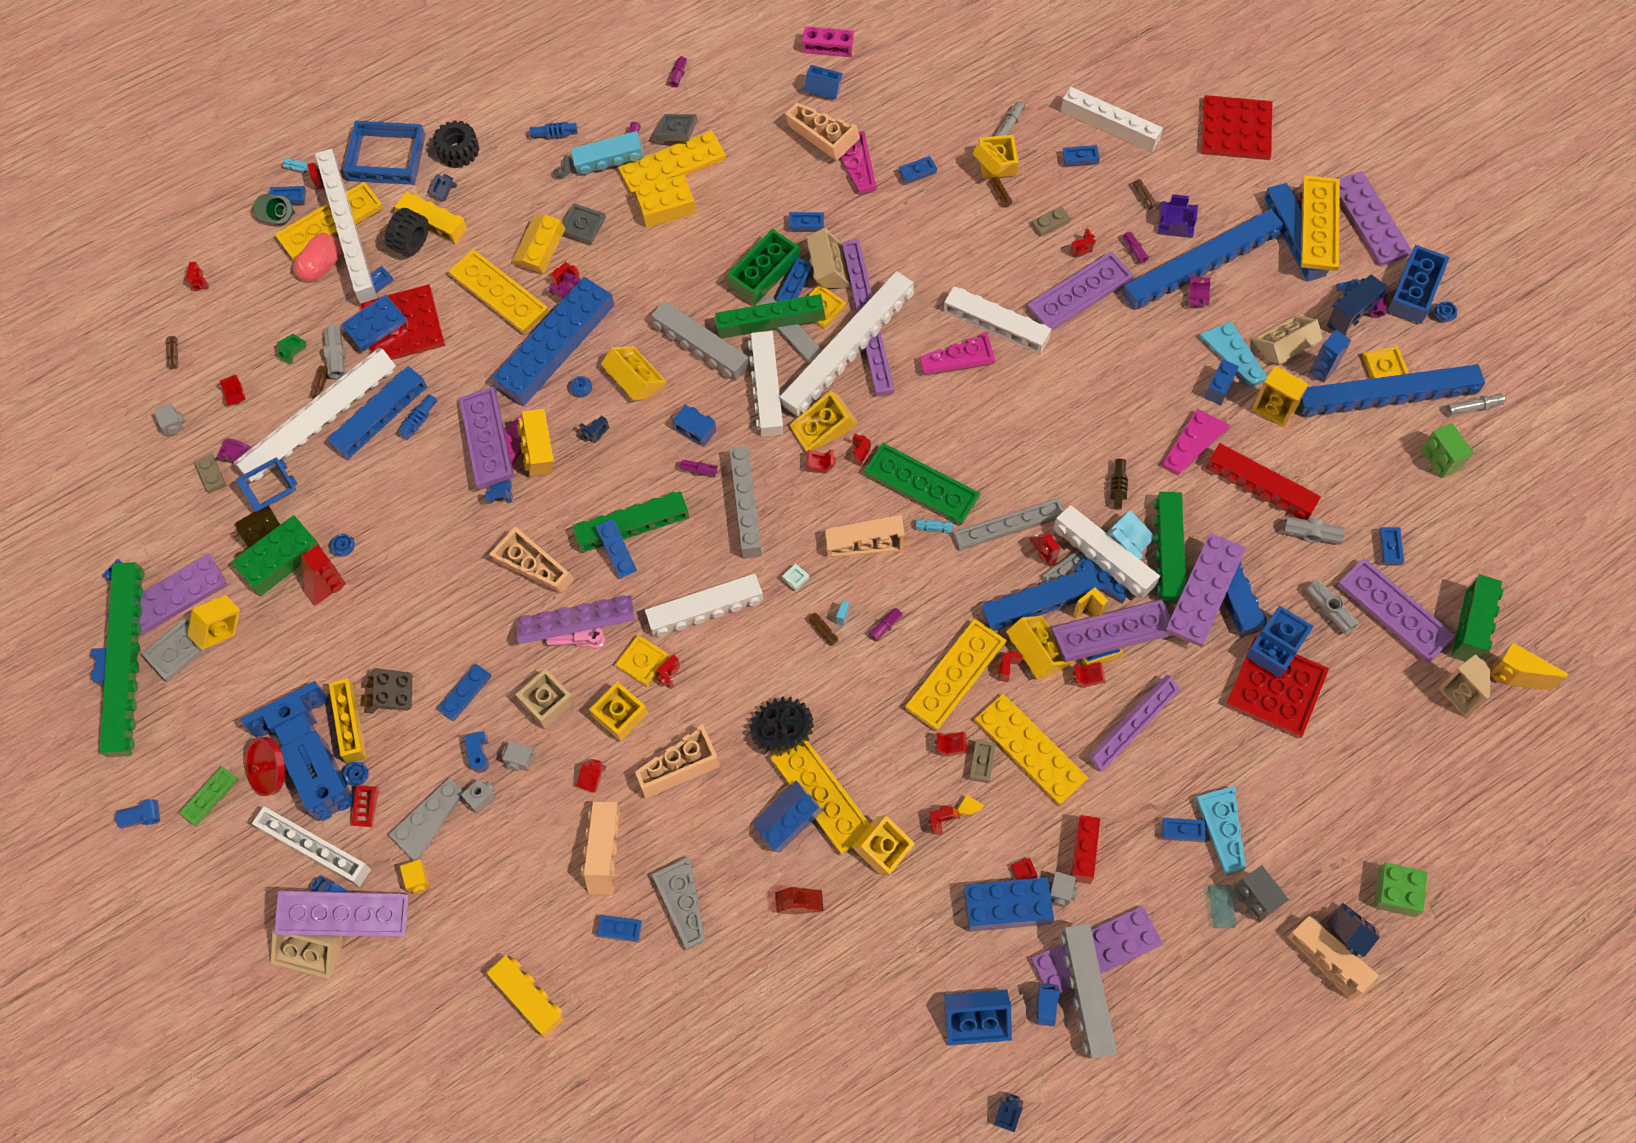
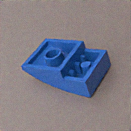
M1279 605L1246 657L1280 678L1314 626Z

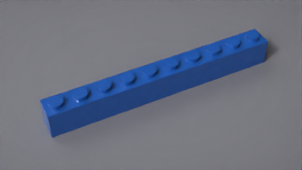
M1270 209L1125 284L1122 295L1134 310L1139 307L1143 308L1149 302L1159 300L1164 294L1174 292L1183 284H1189L1190 276L1203 277L1208 271L1218 269L1222 264L1227 261H1233L1241 254H1247L1252 248L1262 246L1271 238H1277L1281 234L1280 231L1283 223Z
M1479 364L1312 386L1307 387L1298 405L1300 416L1312 417L1322 413L1349 412L1353 409H1368L1374 406L1385 407L1396 403L1401 405L1411 401L1421 402L1426 399L1438 400L1448 396L1458 397L1462 394L1474 395L1480 392L1485 384V380Z

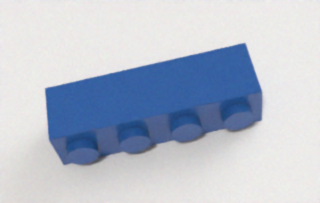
M1240 562L1223 600L1241 638L1262 631L1267 619L1265 614L1260 611L1258 599L1251 591L1250 581L1248 578H1245L1243 566Z

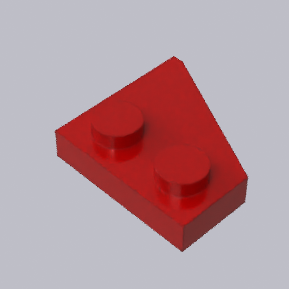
M1035 534L1030 537L1029 540L1039 552L1041 560L1047 563L1049 567L1055 565L1060 547L1051 534Z

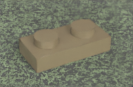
M1060 206L1032 220L1031 225L1042 237L1070 223L1071 218L1063 207Z
M213 454L195 461L209 494L227 486Z
M976 739L969 780L990 783L996 743Z

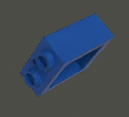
M275 457L235 479L255 512L296 490L297 482L293 475L288 476L285 471L288 467L282 458L279 460ZM275 463L289 488L260 503L246 479Z

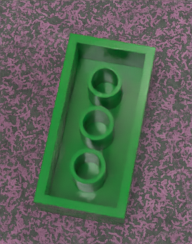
M772 228L727 274L728 287L753 305H756L793 267L796 259L800 258V247Z
M293 515L231 562L261 597L302 565V555L316 545H319V543L296 516Z
M1478 574L1467 587L1451 658L1466 662L1475 654L1482 659L1484 654L1490 651L1492 647L1490 637L1496 628L1494 618L1497 617L1500 606H1497L1498 600L1502 598L1504 591L1501 589V580Z

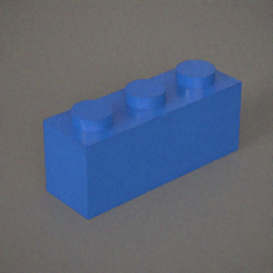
M1335 330L1323 343L1309 373L1324 383L1337 369L1351 340L1338 330Z

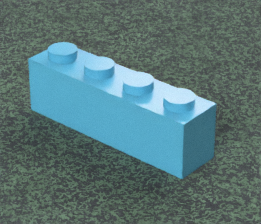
M637 131L571 149L574 167L579 175L645 158L642 141Z

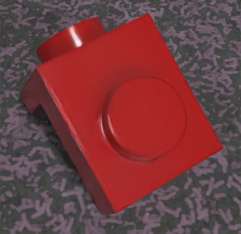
M1085 229L1083 239L1072 241L1070 250L1072 257L1084 256L1093 251L1094 244H1096L1094 234H1091L1089 229Z
M565 261L559 268L553 270L551 274L552 282L555 286H558L562 282L563 274L571 273L580 279L579 270L574 265H570Z
M232 375L219 381L228 406L239 404L246 400L244 388L237 375Z
M830 449L827 453L813 450L806 452V470L826 474L835 465L834 450Z
M1016 651L1003 652L1002 662L998 663L997 674L1001 675V682L1009 681L1011 664L1021 665L1023 654H1018Z
M1101 662L1085 666L1074 665L1073 679L1081 687L1085 688L1105 683L1103 664Z
M941 732L936 733L935 748L943 756L968 753L965 732L947 735Z
M596 759L584 762L576 786L595 793L598 789L602 772L606 770L607 766L602 765V762Z
M944 805L940 807V810L931 811L928 820L930 829L938 835L943 834L941 823L960 819L959 810L951 805Z

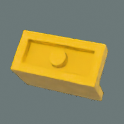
M1094 587L1078 600L1073 616L1077 618L1086 609L1094 617L1103 615L1108 600Z

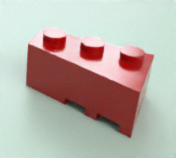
M316 545L302 555V571L304 572V576H302V581L304 582L302 591L313 606L331 594L340 591L346 585L331 560L319 545Z

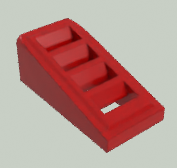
M356 785L351 826H373L379 787ZM363 792H370V793H371V797H370V796H362V793H363ZM361 800L370 801V805L361 804ZM359 809H369V813L359 812ZM358 816L368 817V821L358 820Z

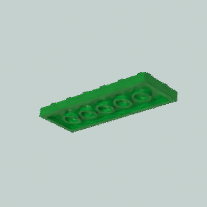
M885 443L881 444L864 470V475L961 526L980 497V493Z

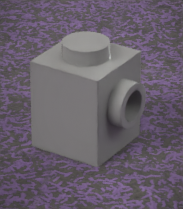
M172 404L154 411L160 428L167 437L185 430L182 424L185 420L181 412H177Z
M509 741L508 747L505 746L503 749L502 758L507 768L514 771L521 769L529 772L536 753L533 747Z
M478 779L461 794L477 814L496 799L493 794L495 789L488 781L483 783L481 779Z
M1055 872L1050 889L1052 904L1064 907L1069 905L1071 900H1075L1077 888H1074L1076 877Z

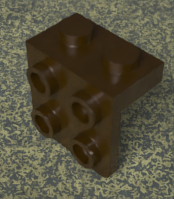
M268 505L237 521L235 525L246 545L250 547L281 524Z
M374 668L365 676L364 687H366V694L363 698V705L366 706L365 713L373 714L379 707L406 711L411 709L412 674L410 672Z

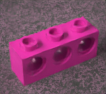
M804 27L802 53L852 57L854 30Z

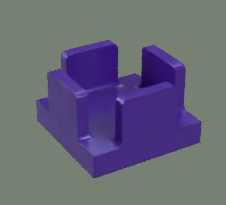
M1172 194L1170 202L1162 201L1159 209L1158 235L1193 238L1198 205H1188L1189 196Z

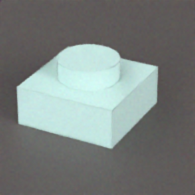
M795 563L782 576V579L797 591L809 579V575Z

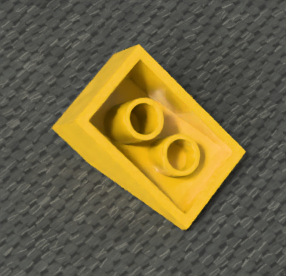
M830 390L789 426L807 452L808 450L814 451L845 435L858 422L842 398Z
M1512 643L1498 657L1490 671V676L1495 681L1509 686L1552 691L1568 676V673L1519 645Z

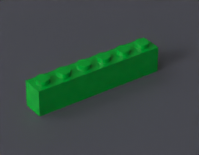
M821 294L715 313L717 330L721 339L777 329L778 327L826 320Z
M671 492L664 497L652 498L648 502L637 503L627 509H618L611 514L600 515L590 521H581L574 525L573 529L581 553L604 546L596 526L611 519H614L624 540L689 519V513L682 492Z
M1159 491L1157 498H1154L1153 509L1157 513L1154 516V527H1157L1154 542L1158 544V550L1155 551V561H1158L1156 573L1160 575L1156 595L1160 597L1164 604H1178L1186 586L1182 492Z

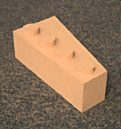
M796 103L785 113L790 128L836 161L860 139L857 125L846 124L844 120L833 119L828 114H820L815 109Z
M902 514L841 527H832L825 530L828 558L903 551L905 535Z
M514 527L489 554L495 562L561 594L575 580L565 568L517 527Z
M702 724L691 735L688 734L683 737L681 742L674 747L671 746L666 749L664 754L660 757H655L638 769L635 774L646 799L720 767V764Z
M593 802L592 809L588 811V821L590 822V827L586 828L588 846H584L583 855L586 858V862L582 864L581 876L585 877L589 894L613 895L614 887L611 877H615V863L612 857H616L617 843L614 838H618V802Z
M1308 916L1287 936L1349 1000L1362 994L1379 977L1374 970L1348 951L1347 947L1325 930L1315 918Z

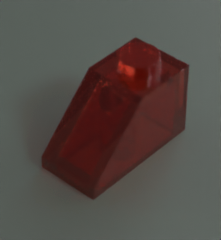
M789 887L775 892L777 913L794 915L824 911L822 890Z

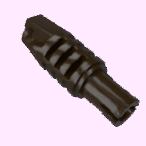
M1119 458L1114 461L1115 468L1114 474L1111 477L1110 499H1115V510H1122V500H1127L1128 492L1126 460Z

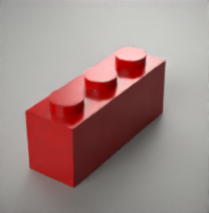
M1080 815L1077 820L1071 876L1076 877L1075 882L1091 884L1094 879L1100 818Z

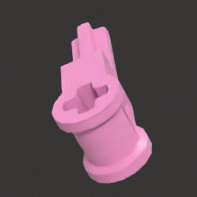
M601 628L547 638V645L549 646L576 644L577 647L598 649L605 643V637Z

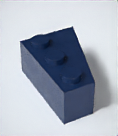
M1372 274L1366 279L1362 278L1358 282L1357 287L1354 289L1350 288L1344 298H1339L1335 301L1327 326L1333 331L1338 330L1346 336L1349 327L1352 324L1356 326L1359 323L1358 319L1363 314H1368L1384 298L1388 286Z
M1343 902L1327 921L1345 944H1347L1346 949L1356 957L1359 954L1365 957L1380 938L1379 931L1375 926Z

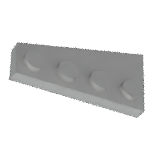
M449 778L400 823L389 836L414 861L421 859V855L425 849H428L437 831H440L444 825L443 822L461 800V794L464 791Z
M687 857L652 874L683 944L686 950H689L706 940L690 857Z

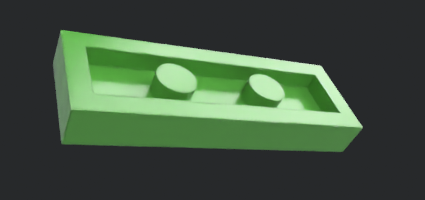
M222 766L179 813L193 825L197 826L239 779Z

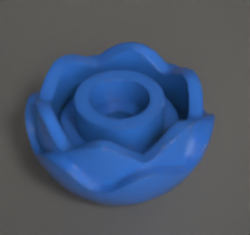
M1442 301L1435 306L1434 313L1438 320L1450 322L1457 317V307L1452 302Z
M577 376L570 383V392L576 397L587 396L592 391V382L585 376Z
M347 534L336 535L331 541V550L338 556L349 555L355 547L353 537Z
M351 762L343 772L346 783L351 786L363 784L369 776V770L363 762Z

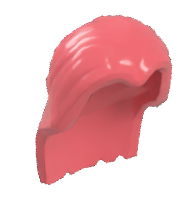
M319 233L313 237L295 259L293 269L298 278L305 282H313L328 273L343 254L341 243L338 242L339 239L326 233Z

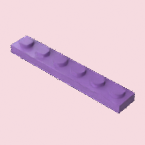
M1165 675L1088 755L1097 770L1102 772L1180 691L1172 676Z

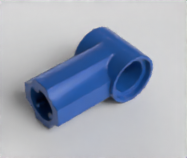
M144 800L138 806L118 810L116 821L119 828L123 829L139 824L152 825L160 822L158 800Z

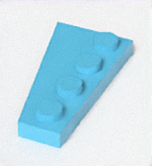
M1232 321L1199 335V339L1202 342L1205 341L1214 353L1216 352L1224 360L1239 366L1236 375L1250 388L1264 383L1267 375Z
M1235 786L1203 794L1195 798L1203 820H1205L1206 828L1224 875L1246 869Z

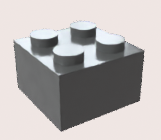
M1263 865L1242 878L1233 888L1239 901L1246 904L1251 917L1255 920L1257 919L1259 923L1279 910L1289 900Z

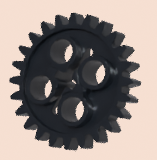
M783 696L780 701L774 698L773 703L766 701V707L760 705L761 711L754 712L756 717L751 718L752 724L749 725L750 735L754 744L757 745L759 750L763 749L765 754L770 750L772 756L776 751L780 756H782L783 751H786L789 755L790 749L797 751L796 746L804 747L803 740L809 741L808 735L813 734L811 729L814 727L813 716L809 707L806 708L804 702L800 704L799 699L793 702L792 697H789L787 701H785Z

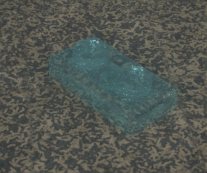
M1210 885L1208 891L1214 929L1235 928L1236 919L1231 885Z

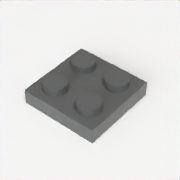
M664 114L655 134L656 140L689 141L698 120L697 115Z
M573 203L563 221V225L566 228L563 235L592 245L606 219L605 213Z

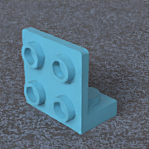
M1131 510L1127 511L1107 532L1110 537L1139 560L1143 557L1141 552L1155 539V536Z

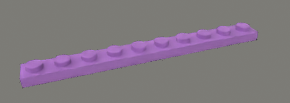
M859 239L842 242L843 254L857 313L872 298ZM879 331L875 337L868 341L865 347L876 396L894 393L881 331Z

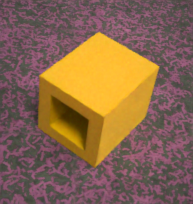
M420 859L400 866L405 888L410 894L423 893L426 888L430 887L425 864Z

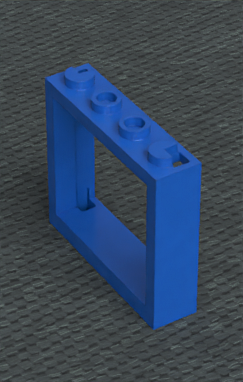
M355 121L343 169L347 181L415 185L426 136L422 124ZM363 136L415 139L409 169L356 166Z

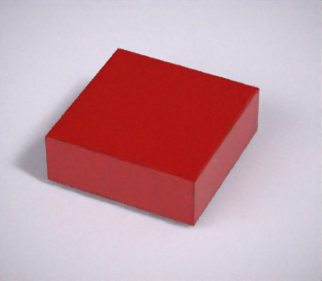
M1030 857L1010 866L1016 880L1038 878Z

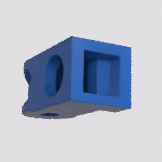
M92 648L91 657L95 659V668L91 673V678L99 686L104 687L107 648Z
M482 731L465 735L470 766L477 773L485 772L489 767V761L485 756L483 747L484 744H489L486 733Z
M1038 984L1037 1025L1055 1026L1060 993L1058 985Z

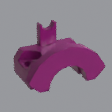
M571 273L563 274L562 282L558 286L551 283L547 291L564 299L581 279Z
M1190 276L1189 308H1192V306H1209L1211 277Z
M227 438L223 440L216 459L220 462L224 460L234 462L252 447L241 441Z

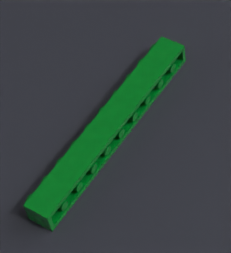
M136 562L112 564L100 754L106 757L132 756V750L135 746L133 730L136 728L134 711L137 709L135 692L138 690L136 674L139 672L137 658L140 653V644L138 641L141 634L140 617L143 613L141 598L144 595L142 580L145 577L144 569Z

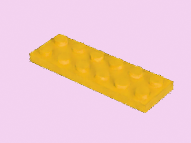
M711 130L693 137L689 141L678 143L618 168L633 197L636 196L634 188L683 174L686 176L726 160V154Z
M1305 175L1303 177L1301 267L1331 271H1337L1339 268L1340 179Z
M365 182L347 191L356 224L384 208ZM329 202L275 234L277 240L293 261L317 234L326 233L334 237L338 236Z
M474 249L448 271L452 278L523 334L549 312L545 304Z
M974 619L908 702L905 709L938 732L1000 652L1007 640Z
M1004 694L975 718L974 721L1058 806L1063 804L1088 780V777Z
M803 740L804 747L796 746L797 751L790 749L789 755L786 751H783L782 756L776 753L771 757V761L790 786L797 780L824 809L815 820L842 856L852 848L870 823L810 743Z

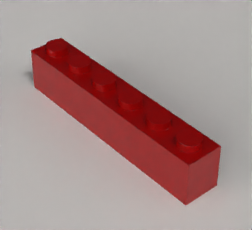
M1221 443L1218 444L1206 466V469L1211 473L1225 478L1229 483L1242 487L1246 492L1259 496L1263 501L1276 505L1280 510L1287 511L1298 519H1309L1322 497Z

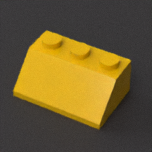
M546 214L535 215L512 262L544 275L566 229L561 220Z
M635 346L611 347L601 363L606 372L617 381V384L633 400L647 399L667 384V381Z
M1042 615L1023 617L1006 631L1010 641L1017 647L1020 654H1023V660L1027 662L1031 673L1037 679L1048 678L1074 663L1073 661L1064 662L1051 632L1052 629Z

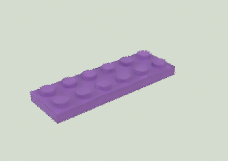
M1361 171L1340 178L1339 202L1379 267L1409 257L1412 249L1364 173Z
M1111 251L1028 303L1027 308L1041 324H1045L1052 331L1133 280L1134 275Z
M493 386L460 397L459 400L476 486L478 489H482L514 478L496 389Z
M1211 532L1209 533L1165 632L1199 647L1203 646L1246 547Z
M210 554L205 555L144 591L143 598H141L143 613L140 617L141 634L139 637L228 586L227 581ZM107 612L105 615L109 619V612Z
M1365 558L1337 584L1428 664L1456 636Z
M621 595L609 600L601 599L590 604L582 603L570 608L563 607L551 612L544 611L532 616L524 615L521 618H517L518 643L523 644L634 621L631 595Z
M1162 600L1055 626L1051 630L1065 663L1172 636V634L1165 632L1171 617Z
M278 890L274 934L405 937L409 894Z
M1143 906L1091 930L1100 974L1163 945ZM1061 944L1031 958V962L1042 983L1058 985L1059 994L1071 989L1068 982V976H1071L1069 967L1066 968L1064 962V955H1066L1065 946Z

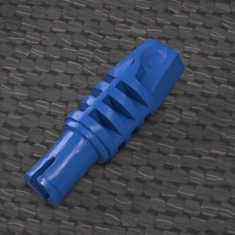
M556 122L546 123L545 126L530 127L531 138L546 137L551 139L578 134L576 123Z
M428 394L419 406H415L411 414L407 416L398 431L402 438L408 440L419 430L422 423L426 421L425 419L429 417V411L438 402L434 396Z

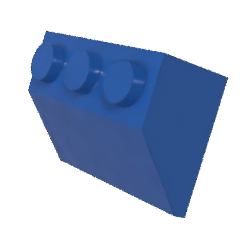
M796 780L753 824L771 848L780 853L824 809Z
M1007 989L944 994V1014L948 1046L1012 1041L1011 1002Z

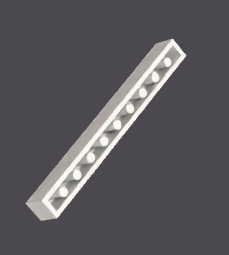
M332 149L315 153L355 294L360 304L377 299L337 159Z
M896 271L780 396L782 406L797 417L808 410L810 404L821 396L822 391L826 387L828 388L832 384L833 379L844 371L845 366L856 358L857 353L867 346L868 341L879 333L880 328L890 321L891 316L902 308L903 303L907 299L909 300L913 296V281Z
M377 348L233 463L242 474H245L275 457L278 459L288 457L293 452L292 449L294 447L303 445L308 440L307 437L312 433L316 434L322 429L321 426L324 423H330L337 417L336 414L338 412L347 410L353 400L362 398L365 395L364 392L368 388L372 389L379 384L378 380L383 376L386 378L393 373L392 369L396 365L383 349ZM272 464L247 479L251 482L259 480L263 477L264 471L268 468H274L276 464Z

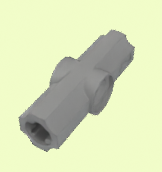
M329 325L324 329L326 344L323 346L324 356L327 361L328 376L339 379L345 374L344 359L346 358V353L342 343L340 327Z
M1287 516L1283 527L1284 534L1304 537L1307 542L1311 543L1325 541L1341 545L1345 534L1344 527L1324 524L1321 519L1317 518L1303 520Z
M1320 579L1313 582L1306 589V592L1321 607L1322 614L1327 618H1331L1344 634L1349 633L1359 624L1343 606L1342 598L1333 595ZM1329 604L1333 605L1336 609H1332Z

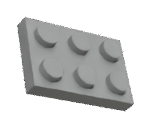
M189 615L142 653L167 682L208 649L201 650L188 636L191 618Z

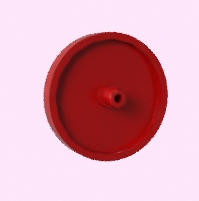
M269 737L252 740L247 748L245 759L248 780L257 794L261 796L275 795L281 790L285 778V764L282 752L277 743Z

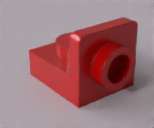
M314 162L307 164L310 178L317 190L325 188L320 169H317Z
M189 261L185 280L191 289H209V285L203 277L202 269H200L197 262Z
M854 434L853 445L856 447L852 456H854V464L861 467L871 450V440L864 435Z
M674 654L656 669L658 681L663 686L667 685L670 689L674 684L669 676L676 674L680 666L679 659Z

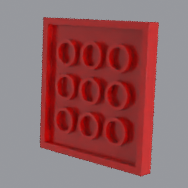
M1204 95L1201 154L1270 160L1272 152L1273 101Z
M430 284L387 295L405 316L407 322L370 346L371 352H374L377 348L383 349L389 358L394 360L446 346ZM381 297L361 303V309H365Z
M1258 637L1253 638L1250 648L1255 643ZM1296 654L1279 678L1245 657L1225 706L1298 738H1302L1329 668Z

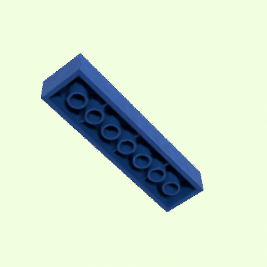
M583 277L492 376L495 388L524 407L615 306L612 294L586 277Z

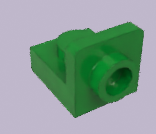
M295 334L287 336L277 342V356L288 364L293 363V355L306 348V341Z

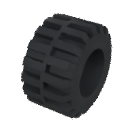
M453 120L451 123L448 121L445 122V125H440V129H436V134H433V144L440 161L448 167L452 165V168L457 166L461 168L465 164L469 165L470 161L473 162L479 154V144L474 129L470 127V124H464V121L457 122Z
M406 207L396 211L389 220L385 230L386 246L406 257L414 256L420 251L427 239L429 232L428 219Z

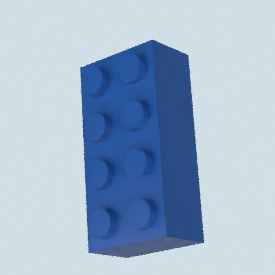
M1415 244L1387 312L1422 324L1430 309L1450 257Z
M1048 877L971 884L964 887L963 893L969 932L1052 924L1054 920Z

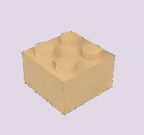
M546 668L515 694L520 704L544 729L575 703L572 695Z

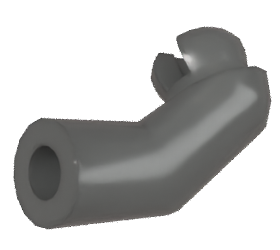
M570 157L563 158L562 168L557 167V169H554V175L557 178L563 179L571 173Z

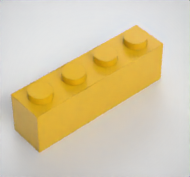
M407 191L394 206L396 211L406 207L425 216L428 219L429 232L455 245L467 230L464 219L460 215H454L447 209L437 207L431 201H425L418 195Z
M349 678L330 682L329 688L340 755L347 764L367 759L355 686Z
M505 955L487 974L540 1034L546 1038L564 1021L561 1017L563 1011L556 1003L551 1006L546 1000L549 998L547 993L542 988L537 990L533 986V983L536 981L528 972L523 974L519 970L522 966L514 957L510 960Z

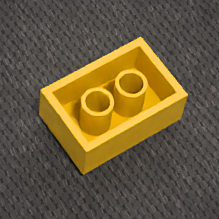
M684 174L634 188L636 200L646 228L696 214L694 199Z
M1275 366L1264 381L1252 410L1285 427L1295 413L1309 384L1301 378L1291 375L1285 369Z
M545 409L522 411L521 418H518L519 425L517 428L518 435L521 436L522 440L520 443L522 454L524 453L525 460H523L524 469L528 471L529 477L551 474L554 460Z

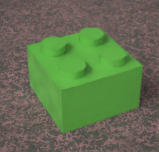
M1453 423L1434 430L1421 448L1424 456L1430 460L1435 472L1441 478L1460 471L1474 453Z
M1385 862L1378 868L1374 908L1416 918L1424 912L1428 872Z

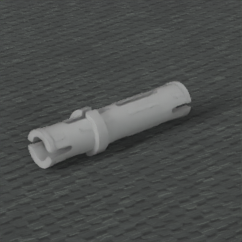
M1017 101L1012 110L1007 113L1005 121L995 136L1009 134L1025 109V105L1022 102Z
M1502 393L1492 396L1483 395L1477 399L1448 404L1446 411L1449 416L1474 410H1488L1489 407L1504 405L1505 398Z

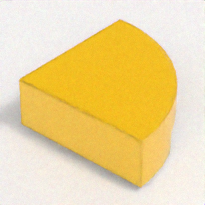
M966 795L958 810L961 816L979 813L984 805Z

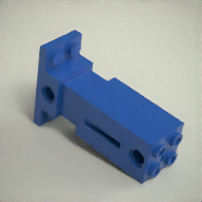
M313 681L241 718L243 725L256 738L263 737L271 731L282 744L280 750L284 763L306 810L319 822L331 818L332 814L339 810L344 811L354 803V798L327 742L313 726L317 721L312 709L320 708L325 702L329 701L323 689L316 681Z

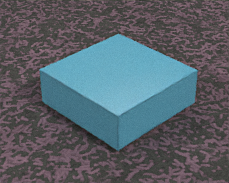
M843 600L836 615V623L843 626L850 610V602Z

